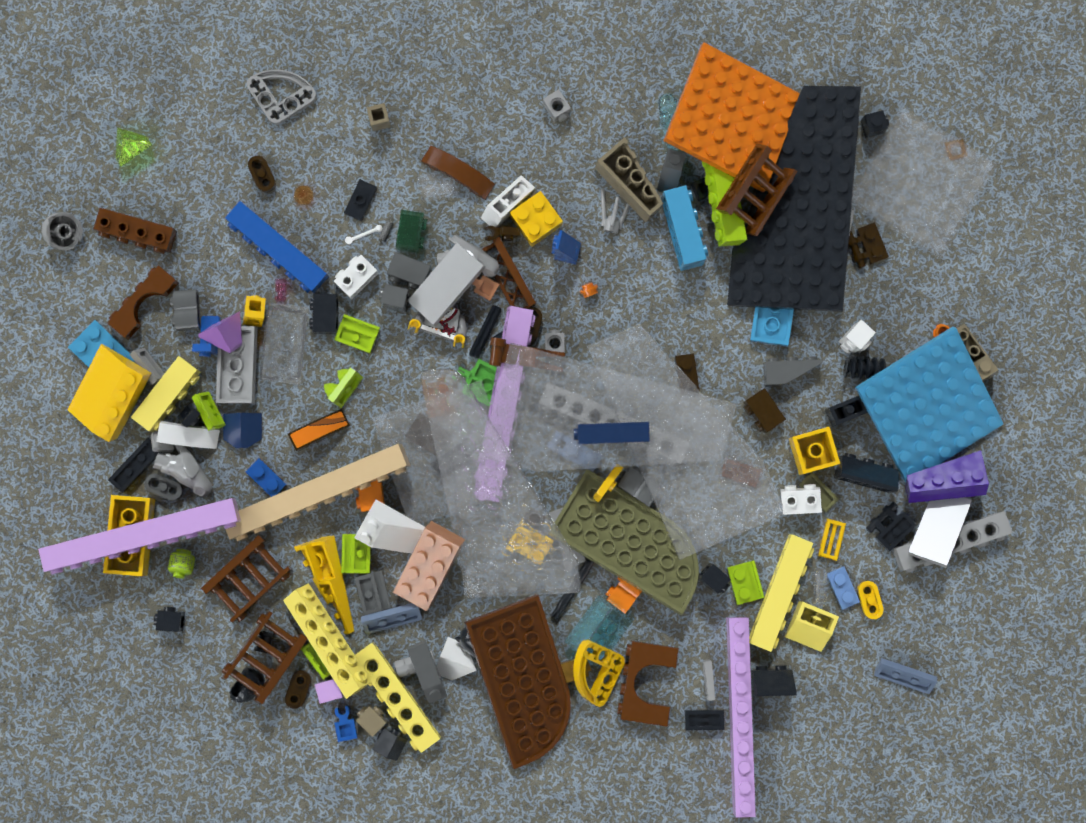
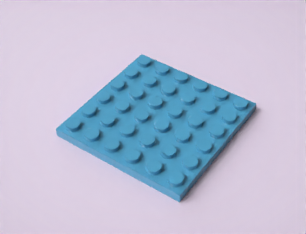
M956 327L949 328L855 387L905 483L907 475L943 463L1004 424Z

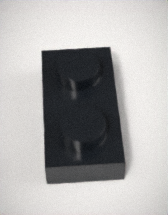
M189 403L177 418L188 428L190 425L193 426L197 423L201 413Z
M723 709L684 710L685 730H725Z

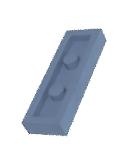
M413 603L361 617L366 635L423 620L420 608Z
M881 658L874 671V676L926 694H930L937 683V676Z

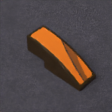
M340 409L288 433V436L295 450L299 452L344 430L350 424L343 410Z

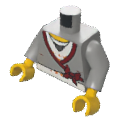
M455 304L436 326L420 312L409 322L408 330L410 327H415V333H418L420 328L425 333L452 341L454 347L458 342L462 343V348L465 347L466 321L465 317L461 315V311L454 308Z

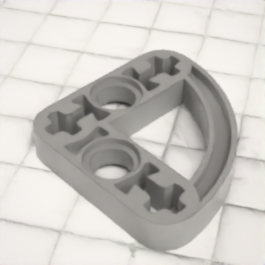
M286 70L262 71L251 76L247 81L250 93L268 120L274 125L282 124L313 104L317 98L314 88L304 78ZM271 79L288 80L299 85L301 89L278 103L264 81ZM256 81L259 83L258 85L263 92L258 93L255 87L251 88L253 86L252 82ZM306 91H307L308 93H311V92H312V94H311V97H312V98H311V99H308L307 97L304 98V99L302 100V102H303L304 104H302V105L300 104L299 100L296 98L297 96H299L300 99H302L303 97H305V94H304V93H305ZM264 96H269L271 102L268 105H263L261 99ZM295 101L297 108L295 110H288L287 104ZM282 106L288 113L287 115H285L284 112H282L281 114H279L280 118L278 120L276 118L272 119V113L275 111L276 113H280L282 111L280 107Z

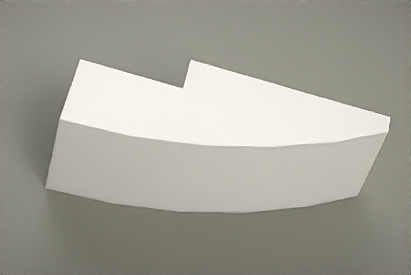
M161 421L156 442L217 449L220 429L208 431L207 427L190 425L186 428L182 423Z

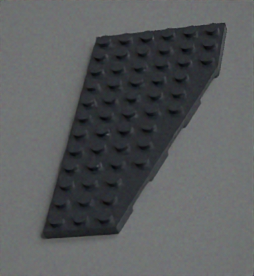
M803 86L787 122L788 132L776 162L782 170L783 168H790L798 172L758 236L746 234L747 240L733 246L728 306L843 312L861 86ZM774 172L769 181L772 186L778 178ZM758 190L756 197L763 202L768 192L766 190L764 192ZM752 204L748 215L753 218L758 208Z

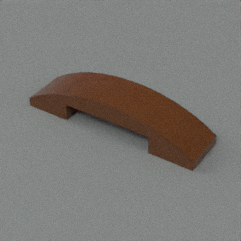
M430 146L421 160L422 163L435 171L439 170L469 188L470 192L486 200L495 183L470 165L436 147Z

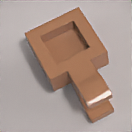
M482 275L481 279L477 277L472 283L476 286L474 292L491 301L500 285Z

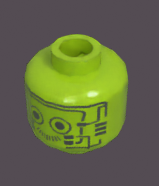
M176 549V552L171 553L168 571L173 573V577L184 579L185 576L192 574L195 557L191 554V551Z

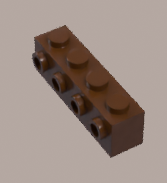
M99 208L93 230L99 233L98 236L110 239V236L117 238L116 241L123 244H128V241L133 242L136 247L141 249L151 247L154 248V252L159 254L171 253L177 233L172 227L104 208Z

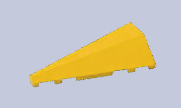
M325 536L294 546L296 552L301 550L306 560L303 564L305 567H311L314 576L312 580L327 604L332 603L337 613L334 614L336 620L341 618L345 628L344 634L354 632L335 536Z

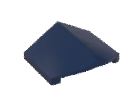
M262 413L223 414V420L226 424L223 427L224 441L235 448H249L262 440Z

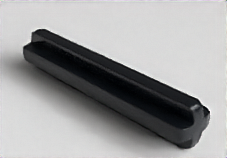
M496 305L491 307L469 352L470 356L479 358L501 313L500 307Z

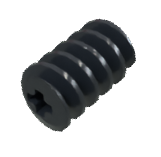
M850 354L844 363V378L847 377L848 373H851V379H854L855 375L858 374L859 380L862 379L863 375H866L867 380L886 368L885 359L881 358L878 361L876 357H873L870 360L869 356L863 359L861 355H858L855 359V355Z

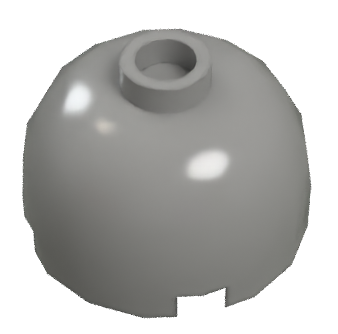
M57 212L45 219L41 232L47 245L57 250L66 251L76 247L75 245L82 239L83 229L81 222L73 214Z

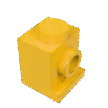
M257 295L246 296L242 325L262 327L266 298H261Z

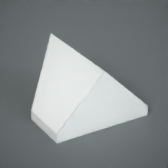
M448 637L437 664L440 675L444 678L455 680L477 671L471 655L462 648L460 642Z

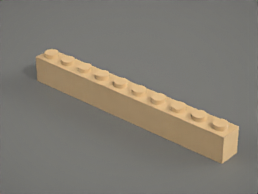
M396 444L239 510L241 521L237 522L235 527L226 529L229 540H244L248 538L247 534L263 532L266 530L265 527L270 524L272 527L283 523L282 519L287 517L294 519L299 517L300 512L304 510L310 512L317 509L318 504L324 502L327 505L336 501L335 497L349 496L353 494L354 489L360 488V490L370 487V483L377 480L379 483L389 479L388 475L392 473L399 475L406 472V468L411 465L403 445Z

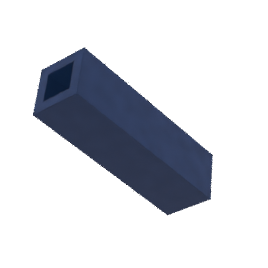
M649 422L577 424V428H573V438L577 440V444L650 442Z

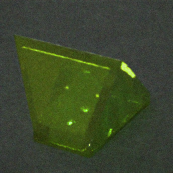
M117 127L116 160L122 167L152 146V143L147 136Z

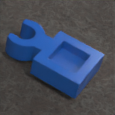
M348 705L345 706V714H341L339 708H335V715L340 720L334 723L338 742L358 738L355 719L348 718L350 714V707Z

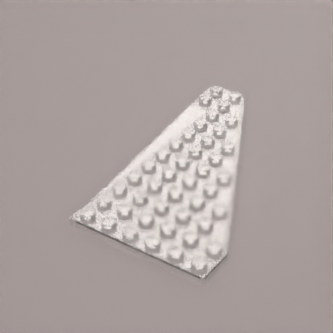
M453 369L422 370L423 393L452 530L456 535L466 539L458 554L465 598L580 593L578 559L464 377Z

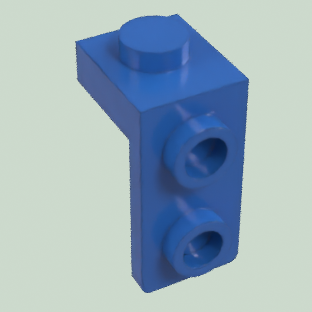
M202 316L201 332L221 321V317ZM200 338V344H193L192 351L198 353L199 357H211V354H218V347Z

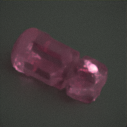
M275 279V292L278 293V296H275V300L278 302L286 300V297L283 296V293H286V279Z

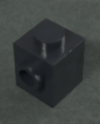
M883 110L866 114L861 119L865 138L884 134L888 129L889 119L887 115H884Z
M164 606V610H158L157 614L154 615L153 623L156 625V630L183 631L185 612L176 611V607Z
M392 727L391 730L383 728L382 732L378 735L373 750L387 759L397 761L408 739L401 736L402 732Z

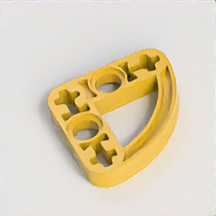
M583 640L577 649L573 666L575 685L581 696L597 707L603 706L607 702L624 666V656L591 640ZM591 648L593 649V652L591 653L587 651V649ZM604 651V657L599 660L600 653ZM587 659L602 665L591 690L587 685L585 674ZM609 675L608 682L604 684V678Z

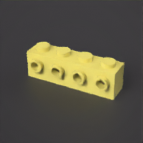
M178 356L131 418L149 432L158 431L159 423L167 415L170 416L174 412L176 403L185 398L188 393L186 390L190 385H194L199 380L201 372L185 359Z

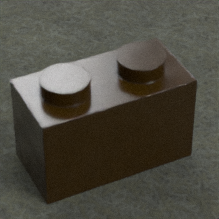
M765 388L743 402L745 404L743 407L745 412L749 416L752 415L756 420L754 424L759 432L767 433L786 420Z

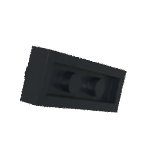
M147 437L108 481L121 493H124L152 464L157 454L162 452H153L151 439Z

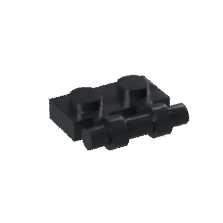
M892 502L889 506L886 505L882 509L883 512L876 518H872L870 524L866 527L869 533H872L875 529L880 532L875 539L888 552L917 526L904 511L899 515L895 514L894 511L898 508L895 502ZM889 517L892 521L884 527L881 523Z

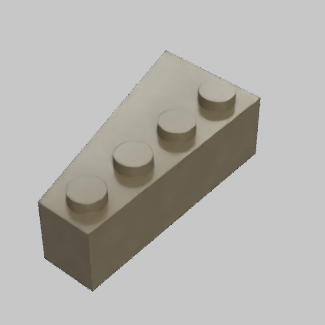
M624 137L597 161L595 169L632 209L647 222L660 211L663 202L652 183L649 182L643 167L641 168L635 153L631 151L628 141Z

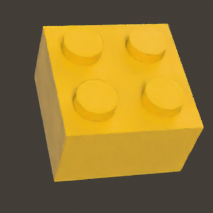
M541 191L510 212V218L517 228H520V232L531 247L563 225L562 219Z
M830 427L788 438L799 475L840 464Z

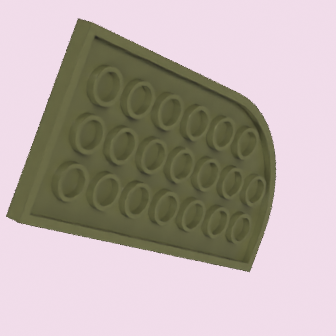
M586 469L548 534L669 609L682 615L696 590L699 576L698 559L690 539L676 523L654 509L647 507L644 503L616 486L611 492L607 490L599 502L594 500L593 496L605 479Z

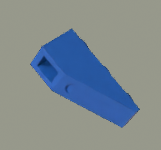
M560 230L559 235L554 236L551 254H555V260L577 264L581 243Z

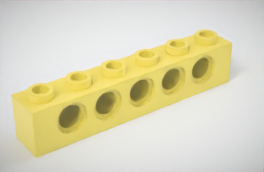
M309 583L297 588L283 600L346 699L358 693L372 682Z
M372 642L355 654L372 681L368 685L370 687L374 686L378 691L375 693L382 703L385 701L389 707L387 711L393 719L397 718L400 723L398 727L402 733L409 735L411 738L409 742L414 750H419L422 753L440 740L441 736L377 645ZM369 661L377 662V671H371L368 668ZM381 677L389 679L388 687L380 685L379 679ZM392 693L400 695L401 701L399 703L391 701L390 696ZM402 710H411L412 717L405 719L402 716ZM415 725L422 726L423 734L416 735L413 732V727Z

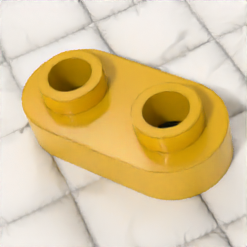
M863 581L857 588L863 613L869 619H878L883 614V605L878 587L874 582ZM865 587L870 588L869 594L864 593ZM870 606L875 607L874 613L869 611Z

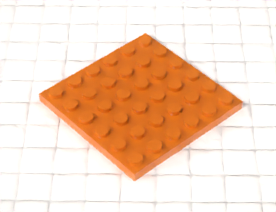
M704 42L700 46L663 141L734 178L756 144L770 147L772 151L769 158L776 164L788 132L787 122L800 93ZM763 164L759 170V175L769 182L773 171ZM753 180L750 186L764 192L765 189Z

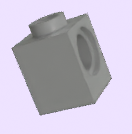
M559 89L543 98V105L554 122L558 120L562 122L569 117L571 107ZM559 104L563 109L555 111L553 106Z
M550 330L549 333H545V350L565 353L564 333H560V330ZM551 340H558L560 346L557 349L551 348L549 345ZM545 357V358H564V357Z

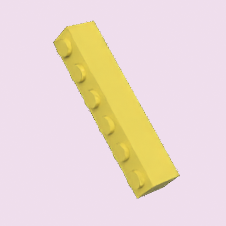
M792 534L788 535L749 635L750 644L770 652L772 649H776L779 638H777L778 633L784 629L786 620H784L785 615L791 611L793 602H791L793 594L796 595L800 588V584H798L800 576L803 577L807 570V566H805L807 558L810 559L814 552L812 542Z

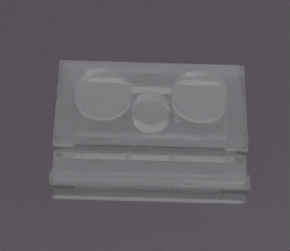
M440 171L417 176L422 203L459 196L457 182Z

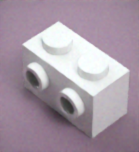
M362 255L351 259L349 262L350 266L345 271L343 269L340 270L334 280L335 284L351 300L379 274Z
M860 320L839 340L842 344L840 347L848 354L850 352L854 354L857 351L860 353L872 343L870 339L876 332L864 321Z
M806 484L804 488L788 485L784 486L785 489H781L783 515L822 513L820 487H816V484Z

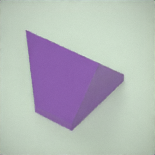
M240 311L199 333V338L228 353H232L242 346Z

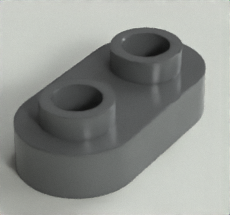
M151 474L145 479V488L153 494L173 501L180 499L183 495V487L179 482L159 474ZM157 480L159 482L158 487L153 486V481ZM173 487L177 489V492L174 495L170 492L171 488Z

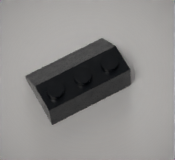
M849 453L839 456L840 464L836 466L834 479L887 493L898 492L899 470L893 469V465L882 463L881 466L874 464L875 460L868 458L859 460L856 459V455Z

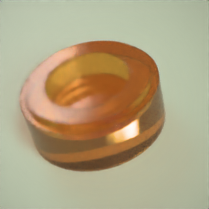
M299 186L294 192L295 200L301 205H308L313 200V191L308 186Z

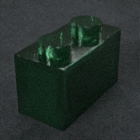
M401 210L395 246L397 250L419 253L420 249L424 248L425 238L422 237L423 230L427 229L428 223L424 213Z

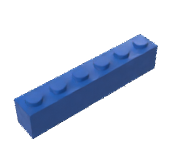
M241 201L225 217L229 222L227 224L229 228L235 233L239 230L243 234L242 238L248 244L253 242L257 245L256 250L264 257L269 255L272 258L270 262L278 269L282 266L286 270L285 274L291 280L297 279L300 281L301 284L299 286L307 293L309 291L315 293L329 277L326 272Z

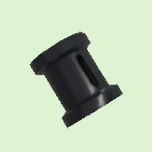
M260 631L258 635L271 645V640L275 633ZM259 646L254 647V651L267 653Z

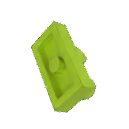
M352 368L337 371L339 384H324V390L328 399L340 408L343 407L364 378Z

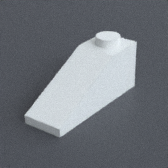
M520 176L487 205L481 219L489 226L499 227L510 216V212L517 208L535 187L523 176Z

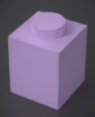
M334 679L315 684L320 704L344 697Z

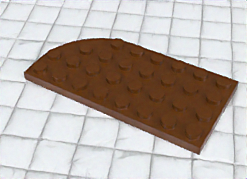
M536 594L464 622L513 769L541 758L557 744L566 729L571 709L569 688L539 595Z

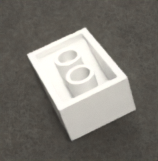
M375 500L354 538L372 548L412 554L425 527Z

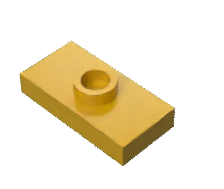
M616 464L593 496L594 500L599 502L607 490L610 492L617 484L615 479L624 467Z

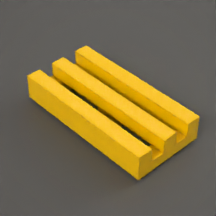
M826 519L818 556L837 561L846 523ZM831 523L833 524V527L829 539L827 552L825 554L823 552ZM838 525L841 527L834 551V556L830 555L835 537L836 528Z

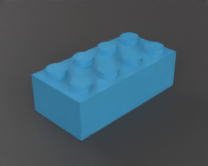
M686 185L663 192L661 200L680 271L702 266L707 259L708 250L706 245L702 244V229L697 226V210L692 208V192L687 190Z

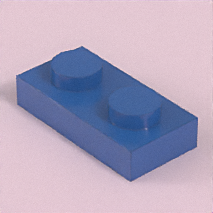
M260 458L246 471L271 497L279 494L287 485Z

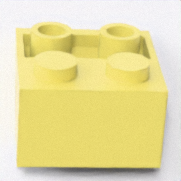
M798 601L785 637L822 652L833 634L839 616Z

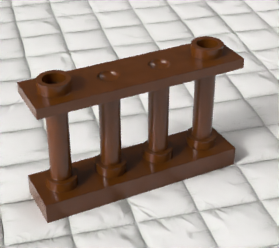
M755 145L716 208L720 213L728 215L734 213L748 224L745 229L746 234L758 236L763 230L764 224L798 172L790 168H783L782 170L769 158L772 149L767 145ZM763 164L778 176L773 186L759 175V170ZM753 180L768 192L763 202L748 190ZM743 197L758 208L753 218L738 207Z
M258 535L201 587L205 594L215 593L234 613V616L230 619L232 623L236 621L240 623L248 616L246 612L280 580L283 583L291 576L289 572L292 568L287 566L283 569L265 549L264 543L267 540L262 535ZM254 552L256 554L259 553L278 574L270 583L250 562L251 559L249 557ZM239 566L245 567L264 588L256 596L235 575L236 572L234 570ZM225 579L227 581L230 580L249 601L242 609L222 590L220 583Z
M270 611L260 615L256 621L258 625L232 663L228 662L221 671L223 673L221 677L223 680H227L230 675L252 690L256 696L254 701L259 705L265 702L307 640L305 635L292 636L270 621L269 618L273 614ZM264 626L288 642L290 647L286 653L284 651L280 652L257 636ZM252 643L277 659L278 665L275 669L268 668L246 653ZM241 659L265 675L267 681L263 686L261 684L257 685L234 669Z

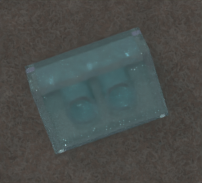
M598 595L564 642L576 652L580 643L586 639L612 650L633 620L602 596ZM588 648L587 651L592 653L593 649ZM604 651L600 653L599 660L604 657ZM590 661V662H592L593 664H595L597 667L600 666V664H597V663H595V662H593V661Z

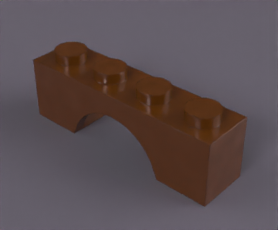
M159 265L149 271L147 279L144 282H140L135 287V292L131 297H126L122 302L123 306L118 311H114L109 317L108 324L127 340L141 327L138 319V310L141 303L146 298L154 295L167 297L179 284L177 280Z

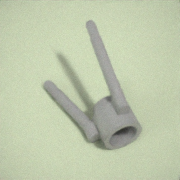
M601 189V226L604 227L603 231L605 232L612 231V233L618 234V231L622 230V224L630 205L627 203L619 220L616 215L620 198L616 197L612 216H608L606 219L605 190Z

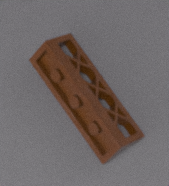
M500 237L492 240L493 243L482 248V250L486 252L495 247L498 252L496 261L507 268L505 277L496 275L494 278L500 284L499 287L509 305L515 307L514 301L518 297L526 302L527 306L524 309L536 306L534 298ZM506 281L516 284L515 293L506 291Z

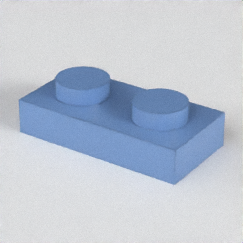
M844 566L826 574L841 610L860 602Z

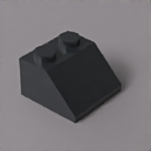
M775 665V669H767V666H756V669L751 670L752 694L756 696L797 695L792 669H787V665Z

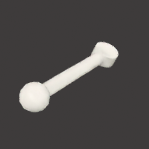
M377 225L374 229L352 238L346 237L345 242L351 244L354 240L374 232H381L383 228L381 225Z

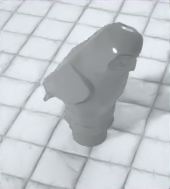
M458 235L448 238L454 244L458 243L486 267L482 271L484 276L493 277L497 275L499 270L498 262L481 248L467 242ZM450 250L444 251V253L437 254L438 264L442 261V259L448 254Z
M175 445L178 452L177 456L166 453V455L157 454L153 468L159 469L163 474L174 477L182 485L192 488L193 493L204 498L211 493L212 484L186 446Z

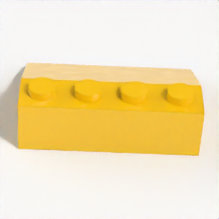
M101 344L68 411L92 433L111 442L117 439L122 432L152 373Z

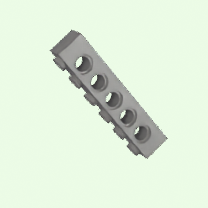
M999 511L964 523L950 558L954 557L953 553L959 551L960 554L972 551L971 547L977 545L978 548L990 545L989 541L996 539V542L1007 539V535L1013 532L1005 511ZM987 525L992 528L990 535H987L985 532ZM969 531L974 534V539L971 542L967 539ZM912 542L892 549L899 570H906V573L917 570V566L924 564V567L933 564L920 558L915 560L913 556L908 555Z

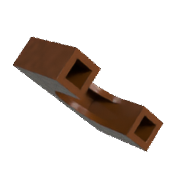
M631 640V644H627L625 656H629L628 664L624 663L623 675H626L625 683H621L620 695H623L622 703L618 702L617 714H620L621 720L668 726L670 706L650 703L640 699L635 692L634 681L637 673L648 665L676 668L679 648Z

